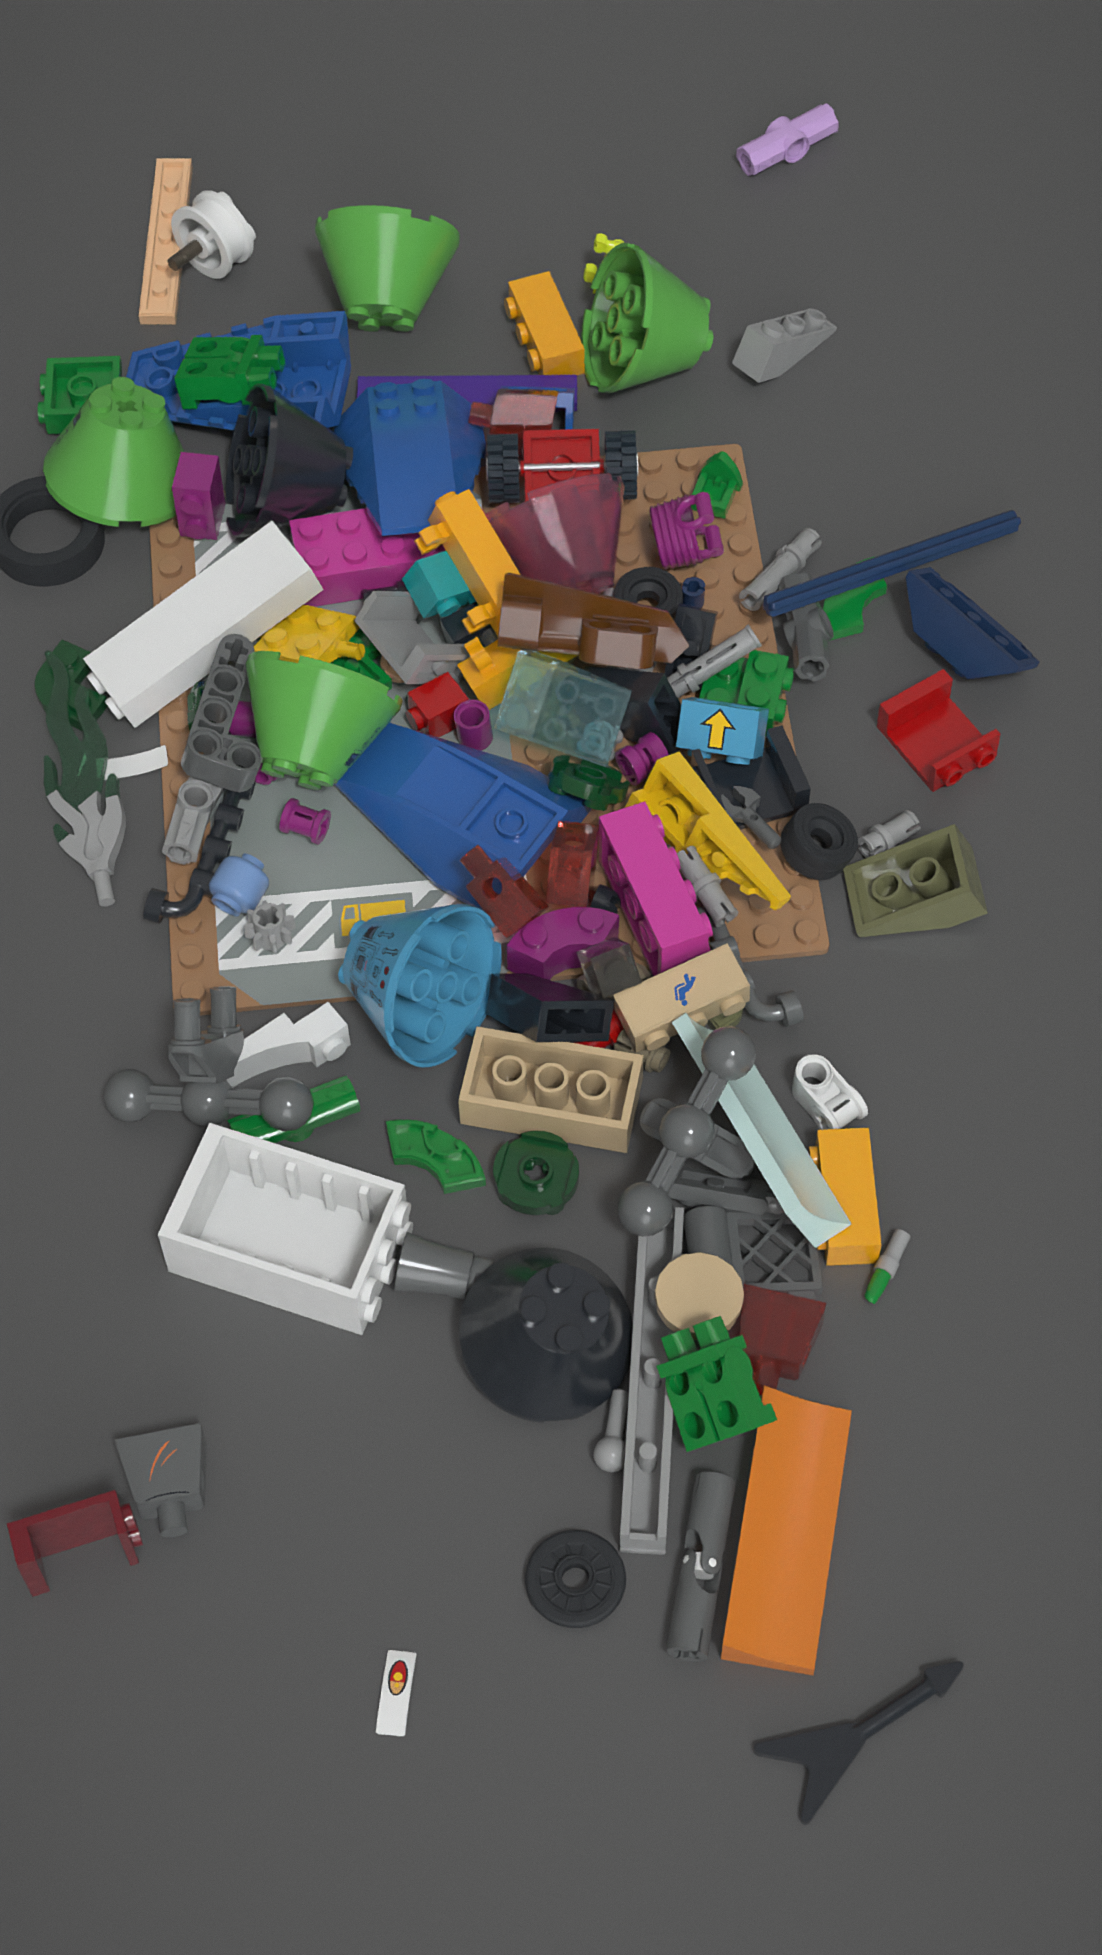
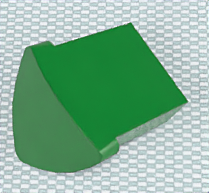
M721 451L708 458L701 467L692 495L700 492L709 493L714 516L725 519L736 491H740L743 481L737 465L726 452ZM696 504L691 505L692 510L697 511Z

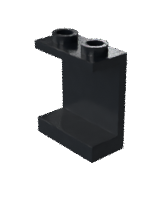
M783 725L767 729L766 748L763 749V756L750 759V764L748 765L726 762V759L706 764L700 749L692 750L691 767L725 811L726 809L721 800L722 794L733 806H740L744 809L743 804L733 797L734 786L753 789L760 796V806L756 808V813L766 823L794 815L801 807L809 804L811 788ZM735 823L740 830L748 828L744 823Z

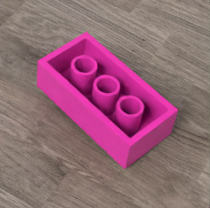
M367 508L289 520L292 546L312 569L324 589L304 604L313 607L363 599V589L369 590L394 586L396 581L402 580L416 560L446 551L443 544H441L434 550L421 554L414 542L415 539L420 537L419 533L382 536L368 515Z
M644 801L599 816V862L611 888L618 893L621 899V909L654 977L711 951L708 939L713 935V931L706 913L699 914L695 905L697 900L692 883L689 879L683 881L679 872L681 866L674 847L667 848L663 839L665 832L657 814L652 816Z

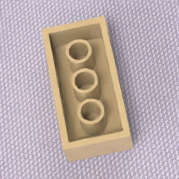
M476 1027L458 1100L460 1124L515 1134H522L528 1131H546L558 1135L566 1143L627 1153L643 1081V1055L570 1042L536 1043L522 1034Z

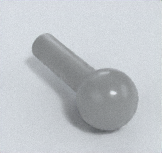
M624 1390L612 1391L605 1437L597 1442L593 1452L595 1463L606 1472H617L624 1468L626 1443L623 1441L629 1393Z

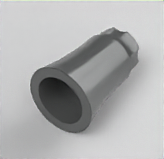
M407 1232L399 1260L394 1291L420 1292L465 1299L477 1278L494 1263V1260L474 1256L475 1252L446 1246Z

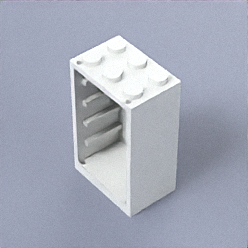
M209 1123L159 1230L158 1237L168 1272L363 1335L368 1321L374 1323L379 1314L382 1298L379 1297L384 1283L389 1285L394 1278L398 1260L394 1258L399 1246H403L406 1233H412L413 1222L409 1221L411 1203L407 1202L404 1184Z

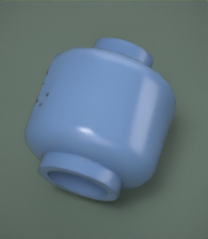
M243 854L242 857L228 856L224 858L209 882V890L213 895L211 898L212 903L223 912L236 917L241 913L247 914L248 909L255 910L269 887V878L263 871L264 864L249 854Z

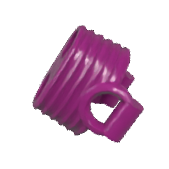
M700 492L690 496L685 494L682 497L678 496L676 499L671 498L670 501H664L662 504L657 503L655 506H650L649 512L663 569L680 568L684 565H695L696 563L702 564L703 559L718 557L724 553L719 527L717 525L703 526L714 521L709 493ZM695 504L699 517L694 520L691 505ZM697 535H705L708 549L699 550L696 539Z

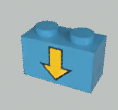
M696 697L682 699L676 747L688 749V756H692V750L700 749L703 758H711L712 753L726 755V762L748 765L750 764V759L763 756L769 709Z

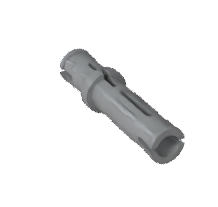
M805 528L788 546L787 544L783 545L777 551L776 558L740 592V599H744L750 594L741 602L742 605L751 611L758 610L762 606V602H764V596L775 592L779 588L778 585L783 581V577L794 572L799 573L804 568L808 557L821 546V540H817L811 545L820 537L819 534L811 528Z
M748 624L744 629L716 645L687 665L682 663L677 666L678 671L667 677L677 698L690 690L694 693L700 689L698 685L762 645Z

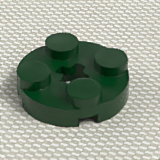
M560 755L553 759L548 774L550 779L548 788L552 792L565 796L571 794L582 798L587 807L599 811L607 810L608 804H617L625 800L630 782L626 780L622 783L623 774L617 769L582 757L581 764L569 763L571 755Z
M528 1131L522 1133L521 1138L514 1140L510 1144L509 1141L506 1142L496 1154L493 1164L494 1184L498 1191L499 1200L510 1208L528 1215H555L560 1213L565 1204L574 1196L578 1187L579 1163L576 1155L574 1156L573 1152L568 1148V1144L561 1137L546 1131ZM535 1165H540L543 1167V1173L547 1176L539 1180H531L530 1176L524 1173L526 1170L533 1171Z

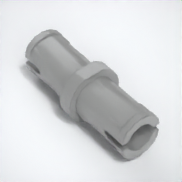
M695 846L687 847L688 854L684 850L678 852L677 855L681 866L680 871L685 879H689L692 883L696 900L699 899L713 919L715 926H723L724 922L722 919H725L727 923L732 921L739 912L721 888L719 876L716 873L710 872Z

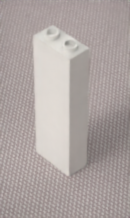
M271 521L83 658L92 670L87 675V678L99 694H103L106 691L111 697L105 700V703L117 719L120 720L126 716L133 727L136 728L210 673L219 643L223 637L229 634H240L253 642L324 589L312 569L274 522Z

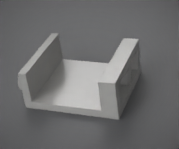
M373 591L365 599L363 607L354 621L405 684H425L446 672H449L456 683L461 681L463 674L457 664L470 657L464 644H434L415 621L420 611L409 592Z

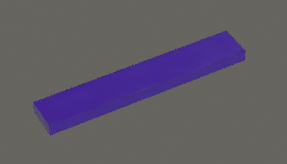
M577 375L358 376L357 398L367 387H375L383 382H392L397 385L413 383L419 379H430L432 381L444 382L478 408L480 412H499V390L501 386L575 388L574 411H577ZM508 406V412L566 411V408Z

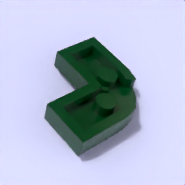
M61 639L37 672L35 692L46 714L88 734L108 707L105 703L107 696L80 685L91 671L83 658L92 652Z

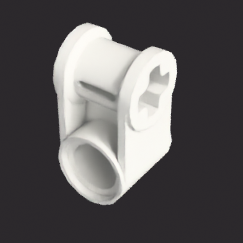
M807 1055L797 1063L792 1084V1094L796 1101L814 1119L820 1130L841 1129L855 1118L863 1119L868 1115L866 1103L861 1095L843 1079L825 1057ZM814 1077L820 1080L821 1083L812 1085L807 1083L804 1078Z

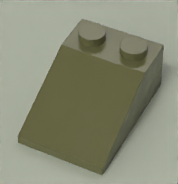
M955 824L847 865L843 869L856 934L859 937L950 928L988 913L973 848Z

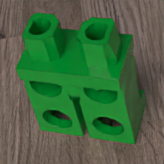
M251 335L250 339L245 337H193L184 356L185 359L182 360L174 380L183 409H197L201 400L219 399L225 403H236L242 400L243 405H250L251 402L245 401L249 390L257 383L266 384L275 389L277 386L275 372H283L286 360L282 346H265L262 335Z
M721 1316L693 1325L701 1350L697 1351L689 1328L661 1337L668 1362L656 1367L660 1378L666 1377L667 1394L686 1452L777 1421L772 1404L763 1405L754 1383L751 1361L743 1351V1349L747 1348L743 1335L730 1339Z

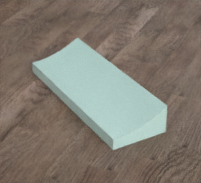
M685 1013L674 1020L672 1024L703 1074L705 1067L701 1059V1049L704 1040L713 1030L696 1023ZM753 1065L751 1070L738 1080L728 1081L718 1101L791 1221L815 1248L852 1225L756 1066Z

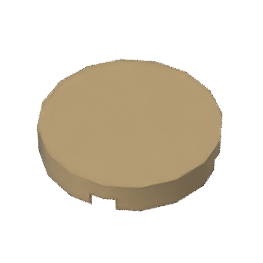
M702 1252L684 1254L669 1262L660 1273L655 1289L657 1313L666 1327L674 1332L689 1328L694 1340H697L693 1325L718 1316L722 1317L727 1331L730 1330L740 1315L744 1300L741 1278L732 1265L718 1256Z

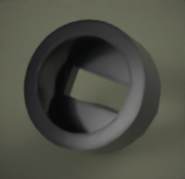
M599 884L590 907L617 914L618 908L621 907V899L616 891Z

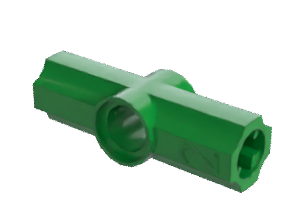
M346 1075L310 1089L314 1101L312 1115L305 1125L297 1130L281 1131L275 1129L262 1118V1115L242 1114L227 1121L231 1130L272 1143H278L283 1140L300 1142L307 1139L315 1128L360 1112V1104L354 1087Z

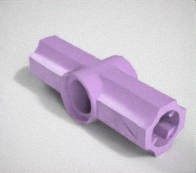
M826 103L792 120L787 116L775 119L768 126L764 135L737 148L736 158L741 165V169L747 176H750L784 159L788 163L799 161L807 153L810 145L838 131L839 122L836 119L834 110Z

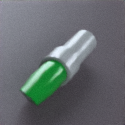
M896 1229L883 1255L879 1256L873 1268L874 1273L864 1294L869 1302L876 1304L889 1280L893 1279L899 1267L898 1262L911 1238L907 1232Z

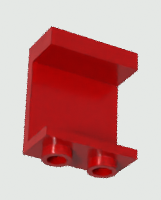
M944 669L881 703L877 720V728L932 792L945 785L952 786L956 784L964 774L977 767L984 768L988 766L997 756L1001 736L997 729L982 735L950 699L953 679Z

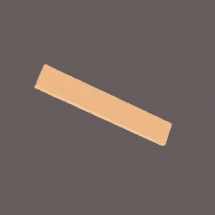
M157 158L139 307L140 324L176 325L182 267L174 271L168 265L167 260L180 250L172 232L171 220L175 211L183 206H189L193 170L191 158Z

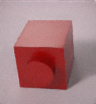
M446 672L407 692L409 709L406 710V717L414 730H421L422 733L441 737L456 729L454 711L459 704L469 700V698L449 672Z

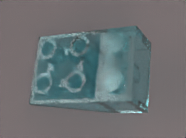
M521 650L517 653L494 729L607 767L632 691L562 660L535 651Z

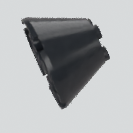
M255 384L245 397V401L251 402L246 415L238 414L231 439L226 469L225 503L232 504L233 518L227 517L226 521L231 534L238 537L251 536L271 521L279 528L290 525L289 520L331 513L335 507L342 508L347 498V486L343 485L346 469H350L353 461V448L345 446L344 440L269 385Z
M531 1248L514 1252L488 1267L477 1278L464 1300L458 1325L462 1350L461 1357L464 1366L480 1392L494 1405L513 1416L541 1423L566 1419L573 1420L582 1417L607 1401L612 1391L617 1390L631 1363L633 1321L628 1304L622 1292L609 1275L593 1262L580 1255L555 1248Z

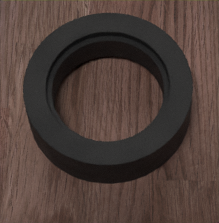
M45 476L33 477L18 482L0 495V569L15 581L38 587L61 585L79 578L95 565L102 554L105 544L103 524L89 521L75 514L73 515L82 523L81 530L76 539L62 549L49 553H30L21 550L12 543L10 537L16 524L34 512L58 509L73 514L60 505L49 493L46 487Z

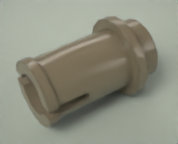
M624 1029L617 1038V1041L622 1042L621 1045L618 1043L614 1045V1050L643 1055V1065L645 1066V1071L649 1073L653 1071L660 1073L670 1057V1050L666 1049L665 1045L651 1051L645 1048L636 1053Z

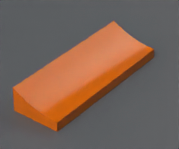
M764 1385L762 1403L763 1405L772 1404L777 1421L757 1428L721 1660L813 1676L852 1410L815 1403Z

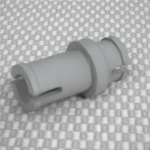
M905 810L884 825L876 824L868 829L867 835L858 838V845L866 843L859 847L861 854L865 858L894 848L898 843L919 833L920 826L916 825L912 828V826L919 823L917 817L913 812Z

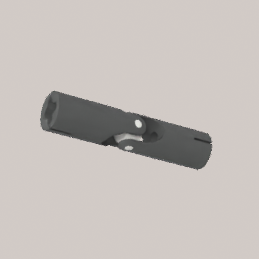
M701 1472L695 1478L684 1545L685 1554L681 1562L666 1650L670 1656L684 1661L702 1662L707 1660L722 1570L721 1560L722 1554L725 1551L736 1484L733 1478L721 1473ZM697 1579L705 1580L703 1589L698 1585Z

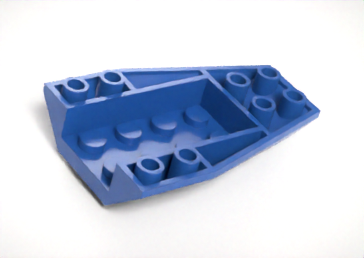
M389 723L343 777L334 784L435 886L465 904L483 910L492 920L499 924H502L524 896L522 878L560 830L572 835L592 810V808L584 804V799L571 794L568 796L560 795L549 790V777L529 765Z

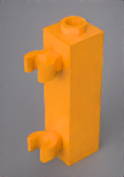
M470 489L457 495L454 491H451L435 501V508L428 519L431 526L419 531L420 537L415 539L414 542L421 554H426L443 544L479 605L466 613L468 617L462 620L469 634H472L490 624L498 637L505 574L508 572L521 574Z
M478 637L464 644L470 657L457 664L477 699L485 703L490 710L578 655L497 647L498 640L484 648Z

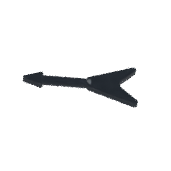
M962 1661L927 1668L924 1672L923 1680L858 1723H846L755 1744L754 1753L760 1757L801 1764L807 1769L809 1779L801 1813V1823L808 1825L864 1747L865 1741L936 1694L940 1698L944 1697L962 1672L964 1664Z

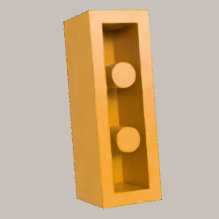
M547 271L509 281V297L504 298V306L509 320L515 319L516 335L520 345L526 344L527 358L533 372L538 371L539 375L584 374L585 348L550 272Z
M869 1128L817 1130L815 1146H808V1153L852 1225L818 1246L817 1250L825 1251L826 1266L876 1264L880 1256L881 1235Z

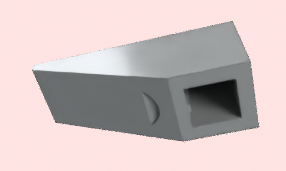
M811 308L748 325L732 364L758 383L780 377L835 333L837 327L826 320L825 314L821 311Z

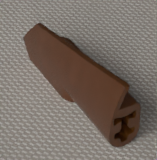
M508 572L505 574L497 645L499 648L579 655L580 660L590 664L648 669L653 667L654 661L672 663L689 647L688 641L667 610Z

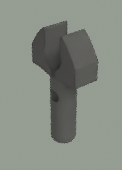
M741 786L733 787V797L743 804L744 809L740 806H733L723 794L721 795V800L727 814L734 823H744L769 849H775L780 845L781 837L756 813V808L760 806V796L753 789Z

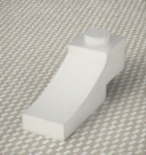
M329 1002L295 1024L283 1013L244 1039L243 1050L235 1067L234 1077L228 1078L226 1081L233 1088L255 1075L281 1066L313 1062L318 1067L327 1060L333 1061L339 1058L346 1051L347 1047L351 1045L348 1024Z

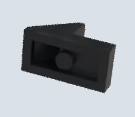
M681 603L678 605L675 622L688 641L689 647L672 663H666L664 672L666 677L678 671L677 666L684 663L687 665L715 647L712 645L718 616L717 611ZM701 683L700 685H698L699 688H700L699 690L702 689L703 683Z

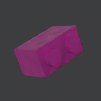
M181 452L172 484L180 536L193 539L217 540L226 506L219 456Z

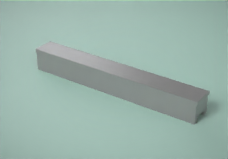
M675 1207V1212H672L670 1222L662 1231L653 1236H638L620 1529V1552L665 1555L673 1409L666 1390V1377L660 1378L656 1366L668 1362L661 1337L675 1332L666 1327L657 1313L655 1289L658 1277L667 1264L682 1255L684 1208Z

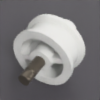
M210 190L203 191L194 198L192 206H183L174 212L171 226L175 241L180 250L167 260L172 270L177 271L190 262L204 275L220 279L231 271L233 263H242L252 255L253 241L256 238L255 232L226 193H217Z

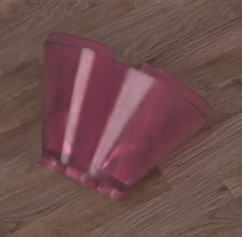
M594 474L564 480L528 492L529 501L510 508L508 502H505L485 514L522 576L601 594V591L614 586L625 485L621 476L617 477L618 482L613 481L611 474Z

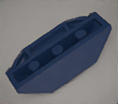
M928 567L910 570L907 573L906 584L914 632L924 640L925 646L930 651L940 654L951 664V668L956 674L963 678L974 679L1021 672L1038 666L1040 661L1033 656L1025 645L953 584L942 579L940 574L934 569Z

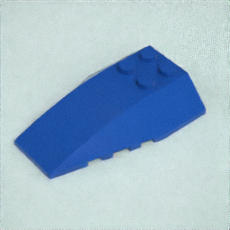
M345 311L276 315L264 318L262 325L248 328L246 323L232 326L231 333L215 336L245 337L250 339L251 335H262L265 346L281 345L286 365L283 372H275L277 378L275 390L325 427L329 428L339 425L351 372L348 324ZM209 332L197 335L196 337H212ZM178 340L132 352L126 377L133 380L135 385L144 387L164 397L165 408L171 422L234 430L238 414L246 415L249 405H243L242 400L236 403H225L219 399L201 400L197 409L182 408L174 377L182 360L185 359L184 356L190 343L181 345Z
M419 379L408 384L396 385L392 382H383L375 387H367L341 415L339 425L334 426V433L344 440L345 446L353 448V461L350 469H346V480L350 486L356 488L358 499L361 504H366L367 513L382 536L419 533L424 528L431 526L428 519L435 508L434 503L438 498L451 491H454L456 495L470 489L471 493L473 492L475 475H479L481 458H484L486 454V442L480 410L442 381Z

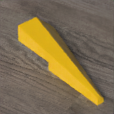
M676 752L657 759L644 788L631 793L625 808L645 801L651 815L657 814L665 832L663 839L665 843L675 848L676 853L684 850L688 854L687 847L695 846L710 872L716 873L720 879L728 878L740 885L741 892L747 895L756 894L770 902V908L773 910H778L790 900L791 895L680 752Z

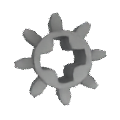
M265 900L255 910L248 909L247 914L250 923L244 925V932L246 938H253L256 951L262 948L277 953V949L281 948L285 943L292 944L290 931L296 928L293 915L286 916L284 903L276 905L267 903Z

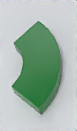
M884 578L825 599L823 610L827 614L834 632V638L831 640L863 632L864 622L862 614L865 607L873 599L886 594L887 584Z
M418 1120L386 1121L394 1165H413L427 1170L438 1180L444 1194L486 1186L485 1175L479 1160L461 1139H456L452 1135L438 1129L437 1125Z

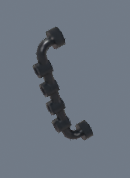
M256 779L252 787L247 791L234 792L226 789L223 801L217 808L210 835H207L198 866L192 873L185 898L181 901L172 902L169 901V892L152 888L145 903L144 920L160 924L164 917L179 918L187 916L197 909L204 895L208 897L213 896L209 890V882L215 874L213 873L216 862L221 864L224 858L230 856L232 841L225 840L229 830L239 831L243 821L244 809L238 808V804L241 798L251 800Z

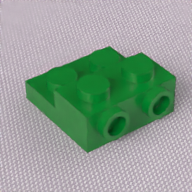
M121 357L47 358L46 373L40 374L41 395L44 396V401L38 402V419L40 424L46 425L48 434H61L96 389L112 384L114 378L122 377Z
M753 650L749 653L748 658H740L729 667L704 681L699 698L768 708L769 713L765 735L767 736V729L774 728L776 722L783 723L787 700L781 698L783 691H791L795 669L788 667L789 656Z

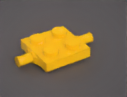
M303 604L258 637L261 639L255 644L254 652H280L279 660L298 663L300 656L331 663L342 656L361 660V657L363 658L365 654V647L361 643L349 642L360 628L354 621L355 615Z

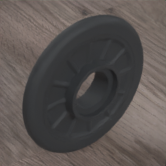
M568 1530L550 1536L535 1549L526 1567L525 1586L532 1605L545 1619L562 1627L584 1628L603 1621L617 1608L625 1592L626 1571L619 1553L606 1539L588 1531ZM572 1568L584 1570L589 1577L587 1585L578 1590L568 1588L562 1580L566 1571Z

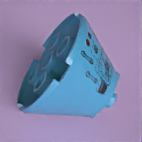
M454 904L376 916L368 921L359 920L350 931V943L345 953L344 963L338 972L339 981L348 987L388 1045L400 1059L417 1067L439 1065L457 1054V1050L453 1048L459 1044L466 1034L473 1037L476 1027L481 1026L487 1015L491 974H500L501 943L494 941L491 929L496 925L483 910L467 904Z

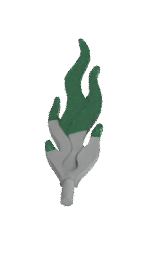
M47 650L44 654L53 669L54 684L47 708L46 724L50 735L59 749L63 772L61 786H59L56 764L48 755L44 756V787L46 797L52 807L72 826L75 835L66 832L59 824L53 826V831L64 851L85 868L87 875L94 881L99 905L106 907L115 903L110 876L114 874L115 861L120 851L126 828V815L119 791L120 780L114 773L108 776L105 786L106 809L104 816H102L101 793L108 763L106 738L88 706V690L84 686L78 688L74 702L78 719L84 731L82 742L77 738L69 718L70 676L63 662L54 653Z

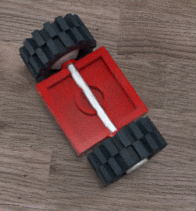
M599 429L523 431L524 460H520V464L518 459V434H487L488 458H486V475L489 487V503H520L519 472H521V477H525V508L601 506L600 474H604V470L606 500L637 499L638 453L635 430L605 431V462L604 458H600Z

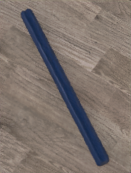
M1009 510L764 596V602H762L763 610L766 611L769 617H775L1018 531L1021 519L1015 511Z

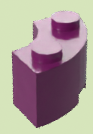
M570 907L545 913L527 923L507 944V970L514 973H528L550 980L554 975L567 969L582 967L592 969L595 966H603L619 940V915L591 907Z

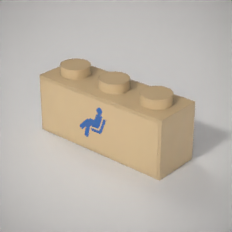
M727 943L614 994V1010L636 1053L645 1048L651 1051L662 1047L670 1040V1037L678 1034L672 1022L685 1013L696 1023L704 1027L708 1020L722 1013L724 1016H729L743 1009L746 1002L750 1001V984Z

